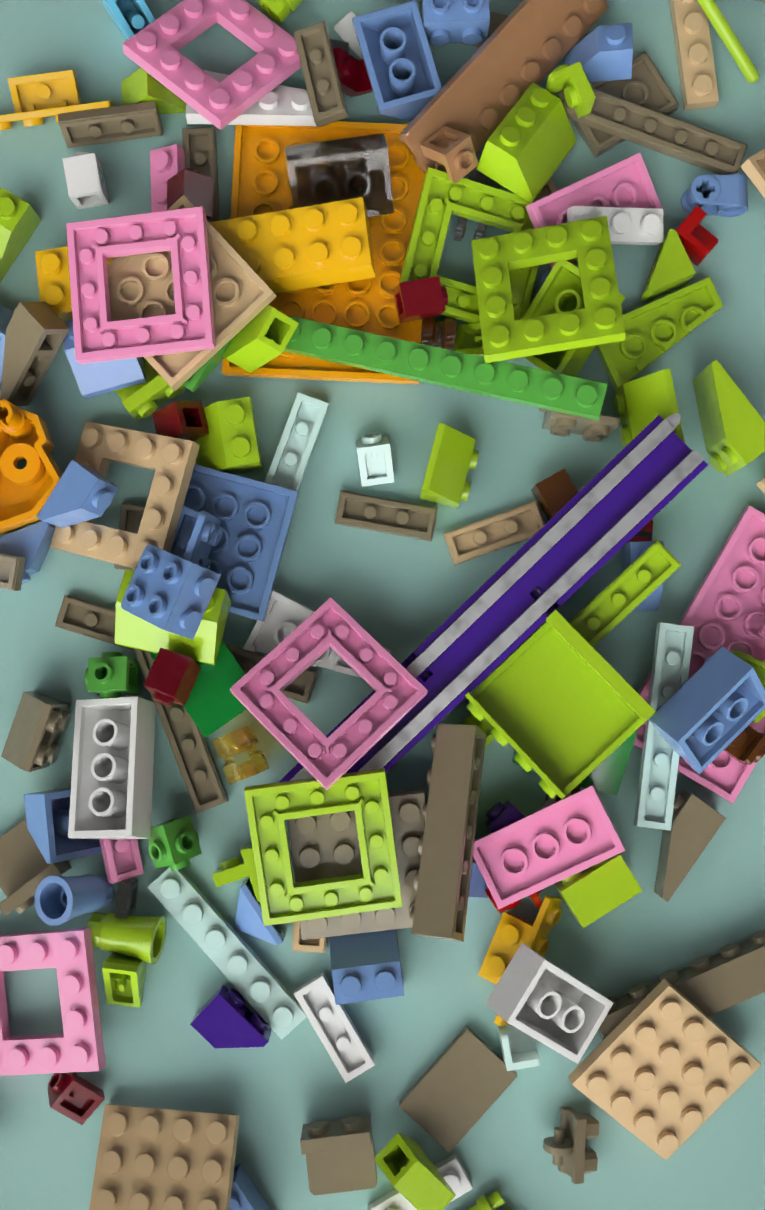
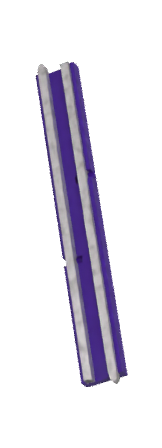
M674 413L666 419L658 415L401 663L428 690L427 695L346 773L385 768L386 774L454 709L468 692L470 693L545 622L546 618L567 601L708 466L704 458L695 449L691 450L673 432L681 420L679 413ZM373 690V691H372L352 712H350L326 737L328 738L338 727H340V726H341L357 709H359L376 691ZM298 763L279 782L314 777Z

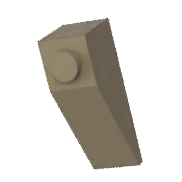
M19 302L13 312V316L6 328L0 400L6 399L16 406L29 405L69 331V327L46 302Z
M684 790L681 795H675L671 831L663 830L654 892L667 902L726 819L695 795Z

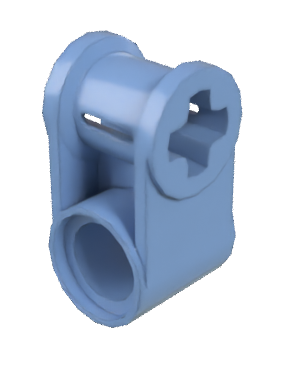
M739 173L699 175L693 180L690 188L682 195V208L688 214L698 206L707 215H719L722 217L742 215L748 211L747 176Z

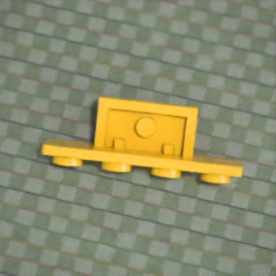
M75 70L7 78L15 113L0 115V130L12 129L11 122L23 120L24 127L43 125V117L55 116L56 122H58V114L113 107L114 101L82 104Z
M546 895L534 924L510 912H503L478 975L496 985L521 943L544 956L549 946L547 937L551 927L558 923L562 914V908H560L562 899L557 896ZM496 1015L495 1024L499 1026L510 1025L499 1015Z

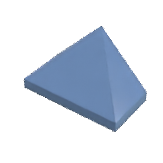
M249 878L243 882L239 890L234 929L278 946L284 941L286 933L280 924L263 925L261 904L257 902Z

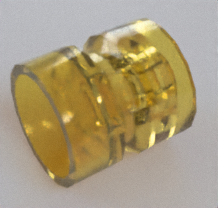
M252 724L212 740L218 758L225 760L222 769L229 785L270 768L264 752L256 748L259 740ZM246 751L249 760L237 764L234 755Z

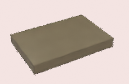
M646 51L633 58L631 79L592 82L590 84L592 88L665 115L675 112L679 107V103ZM571 120L595 158L625 141V139Z
M466 1026L401 1098L399 1107L450 1153L518 1075L515 1070L507 1071L504 1060Z

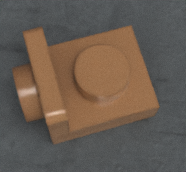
M443 126L420 144L424 157L445 165L449 180L457 183L478 165L470 135L450 127Z

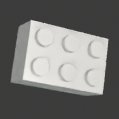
M523 943L519 946L485 1002L505 1022L577 1064L614 1004L593 987Z

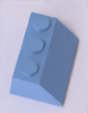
M416 0L352 18L379 114L412 121L442 89Z
M722 646L704 662L703 666L690 679L682 683L679 690L666 703L657 708L655 714L649 720L659 735L694 771L700 774L765 709V689L754 668Z

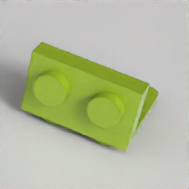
M145 358L147 382L115 390L122 400L124 407L137 422L142 418L149 417L157 411L160 405L168 399L177 397L185 390V387L182 385L176 391L172 389Z

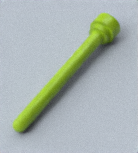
M697 0L749 83L757 82L759 79L758 70L715 0Z

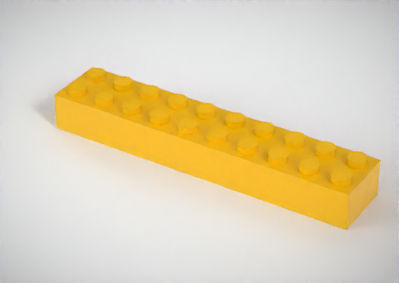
M363 197L209 222L274 293L376 277L368 213ZM68 246L35 251L40 302H46L63 322L72 320ZM116 257L107 258V264L109 265Z

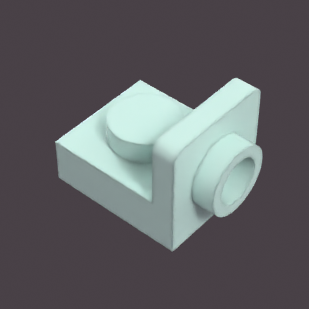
M368 433L363 435L362 439L355 440L362 487L395 482L388 437L381 436V433Z

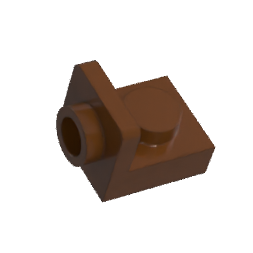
M748 725L723 751L739 763L751 765L753 762L756 763L765 754V734L757 732Z

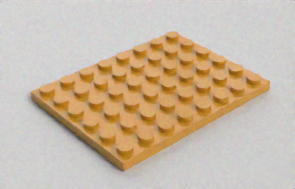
M336 121L318 128L317 126L235 125L230 219L363 197L368 213L375 278L275 293L276 298L269 304L270 306L285 315L421 344L422 319L399 323L393 289L400 281L425 175L413 159L415 156L405 142L402 143L398 138L408 124ZM284 351L281 355L252 373L225 358L222 364L224 376L419 385V381Z

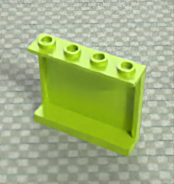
M557 610L552 612L546 618V623L471 694L468 692L465 695L470 701L466 706L467 709L479 721L486 718L494 727L490 731L493 737L503 747L509 743L518 752L514 759L526 772L534 769L542 778L538 783L539 786L552 799L556 795L564 799L656 712Z

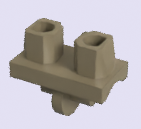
M561 1107L560 1127H554V1137H547L543 1141V1149L547 1153L553 1154L552 1163L558 1166L560 1172L569 1175L572 1178L571 1182L574 1184L584 1183V1174L597 1171L598 1158L596 1152L590 1147L585 1148L586 1139L597 1138L599 1135L598 1120L589 1114H579L571 1107Z

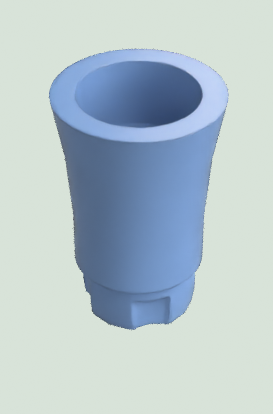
M94 874L68 877L48 876L37 886L34 898L35 908L38 916L44 923L50 926H58L72 918L97 911L108 905L113 899L112 891L114 886L108 883L107 876Z

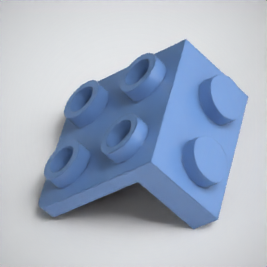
M422 0V23L429 44L443 46L447 43L463 42L468 45H474L487 40L490 24L489 0Z
M183 506L170 553L209 569L211 560L207 558L211 547H216L221 538L223 530L220 527L221 520L208 512H198Z
M147 545L125 591L121 608L162 630L193 640L221 574L153 545Z

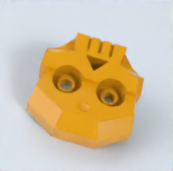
M6 399L0 400V535L39 521L37 518L39 512L62 476L51 455L54 443L46 422L37 414L23 410ZM21 459H26L27 464L25 468L18 469V462Z

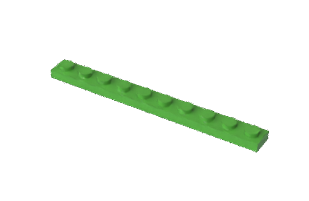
M287 315L298 322L299 325L284 352L597 421L600 419L608 388L606 383L504 361L485 363L484 357Z

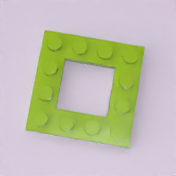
M428 167L425 171L399 283L438 276L437 272L451 214L514 233L534 229L525 208L530 203L516 194L462 178L457 183L449 180L446 172ZM539 265L509 270L515 320L522 319L529 308ZM439 276L440 283L446 287L448 294V305L445 306L446 310L441 315L469 323H480L476 286Z
M607 215L471 240L485 363L626 340ZM577 258L584 309L515 320L509 270Z
M385 768L345 773L328 790L315 778L245 787L244 794L264 926L403 907ZM355 811L363 873L294 883L285 820Z

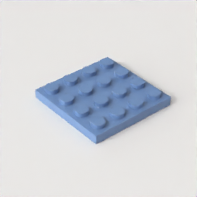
M195 465L183 506L198 512H208L221 520L220 527L223 529L221 538L216 547H211L207 558L211 560L209 570L221 574L216 588L227 591L232 601L229 613L265 622L299 492Z

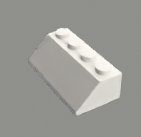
M138 696L76 700L68 838L151 839L156 716L154 702Z

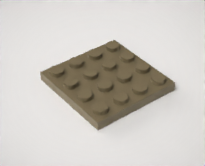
M423 789L388 793L403 907L300 921L302 940L412 928L409 916L412 906L415 905L417 892L414 888V877L416 871L420 868L421 860L418 844L421 835H424L425 821L423 819L425 796ZM355 811L288 820L295 883L363 873Z

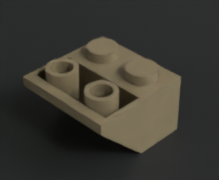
M35 691L23 692L1 757L27 772L49 767L50 763L53 764L61 748V745L57 744L61 731H66L72 714L68 712L71 703Z

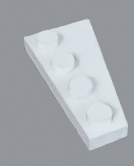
M203 70L209 76L215 79L218 83H220L222 80L229 76L227 74ZM283 85L275 87L228 124L316 126L307 90ZM186 104L187 124H212Z
M273 590L265 622L257 620L243 649L269 654L312 615L315 610ZM382 646L386 651L391 653L392 650ZM331 647L311 664V666H319L334 670L335 672L360 677Z

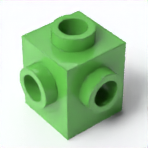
M102 652L101 657L89 658L88 668L84 676L87 692L100 696V699L119 698L124 695H139V661L128 656H122L120 652Z
M191 815L170 819L151 827V839H148L149 854L156 868L170 866L171 871H176L190 866V859L202 854L199 836L194 829Z

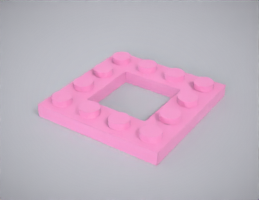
M183 0L123 43L124 54L220 130L301 68L295 38L246 0ZM215 23L220 24L257 53V55L220 83L178 51Z
M202 206L66 223L75 360L77 362L85 364L216 349L206 211ZM171 250L176 314L111 321L107 258Z
M331 597L230 688L231 693L326 790L335 784L428 692L412 674ZM331 647L376 692L327 738L282 691Z
M91 928L0 934V1076L92 1072L103 1069L106 1063ZM56 968L63 1033L10 1036L4 971Z

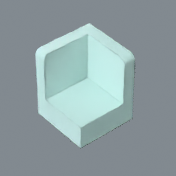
M497 1025L502 1057L507 1071L541 1065L534 1038L512 1025Z

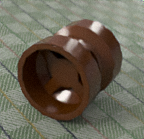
M434 317L423 319L421 344L454 350L456 318H445L443 321L435 320ZM439 326H442L440 342H438Z

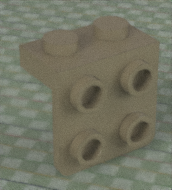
M539 408V411L544 412L542 428L549 429L550 434L566 437L573 433L583 435L582 439L586 441L601 442L602 438L610 436L620 424V419L616 417L600 415V419L597 421Z
M26 818L0 837V888L7 896L6 899L0 902V910L4 916H7L14 910L19 915L35 904L34 896L37 886L44 878L48 876H61L72 868L67 860L47 864L27 829Z
M350 1116L340 1120H317L303 1124L300 1138L302 1155L306 1154L311 1194L325 1195L373 1189L376 1187L377 1171L374 1160L375 1153L370 1116Z

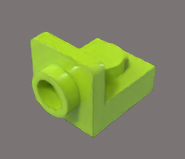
M580 61L570 66L563 64L555 68L548 76L545 89L551 94L564 90L566 103L569 108H574L578 118L590 114L596 96Z

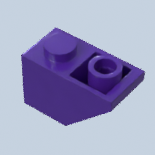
M224 985L195 1014L190 1023L215 1049L264 1047L269 1042L272 1032L269 1029L270 1025L257 1012L253 1014L244 1005L245 1000L238 991L233 988L229 990Z

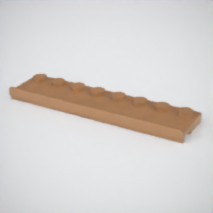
M523 0L400 133L398 138L402 143L405 142L415 156L413 159L425 174L428 167L446 173L447 171L445 165L424 157L420 146L421 143L443 126H447L470 135L476 153L487 142L488 138L533 82L539 85L609 8L606 0Z

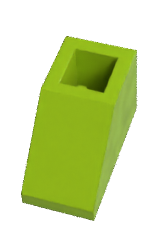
M267 305L233 337L223 358L252 373L283 353L299 323L274 307Z
M397 1133L374 1158L393 1187L417 1210H443L456 1196L417 1141L410 1137Z

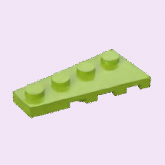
M710 277L624 314L626 340L595 346L615 391L723 307Z

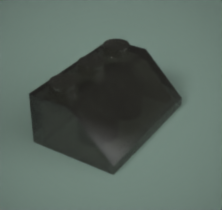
M384 133L285 147L294 208L363 197L368 217L394 213L388 147Z

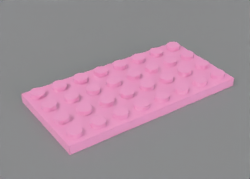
M751 506L745 507L677 624L694 627L688 679L722 646L729 651L737 649L751 655L755 659L765 661V637L758 634L765 621V514ZM651 671L638 692L647 703ZM765 717L758 723L751 722L749 726L757 732L765 734ZM646 722L636 730L637 734L633 744L641 750L643 749ZM722 751L698 774L679 755L678 772L726 801L734 803L756 763L753 762L751 765L739 763L729 754Z

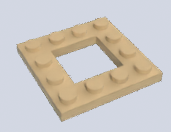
M85 421L75 461L93 468L105 478L110 461L155 470L138 534L93 524L94 519L64 528L55 526L50 547L136 569L147 545H153L170 553L200 445L190 440Z

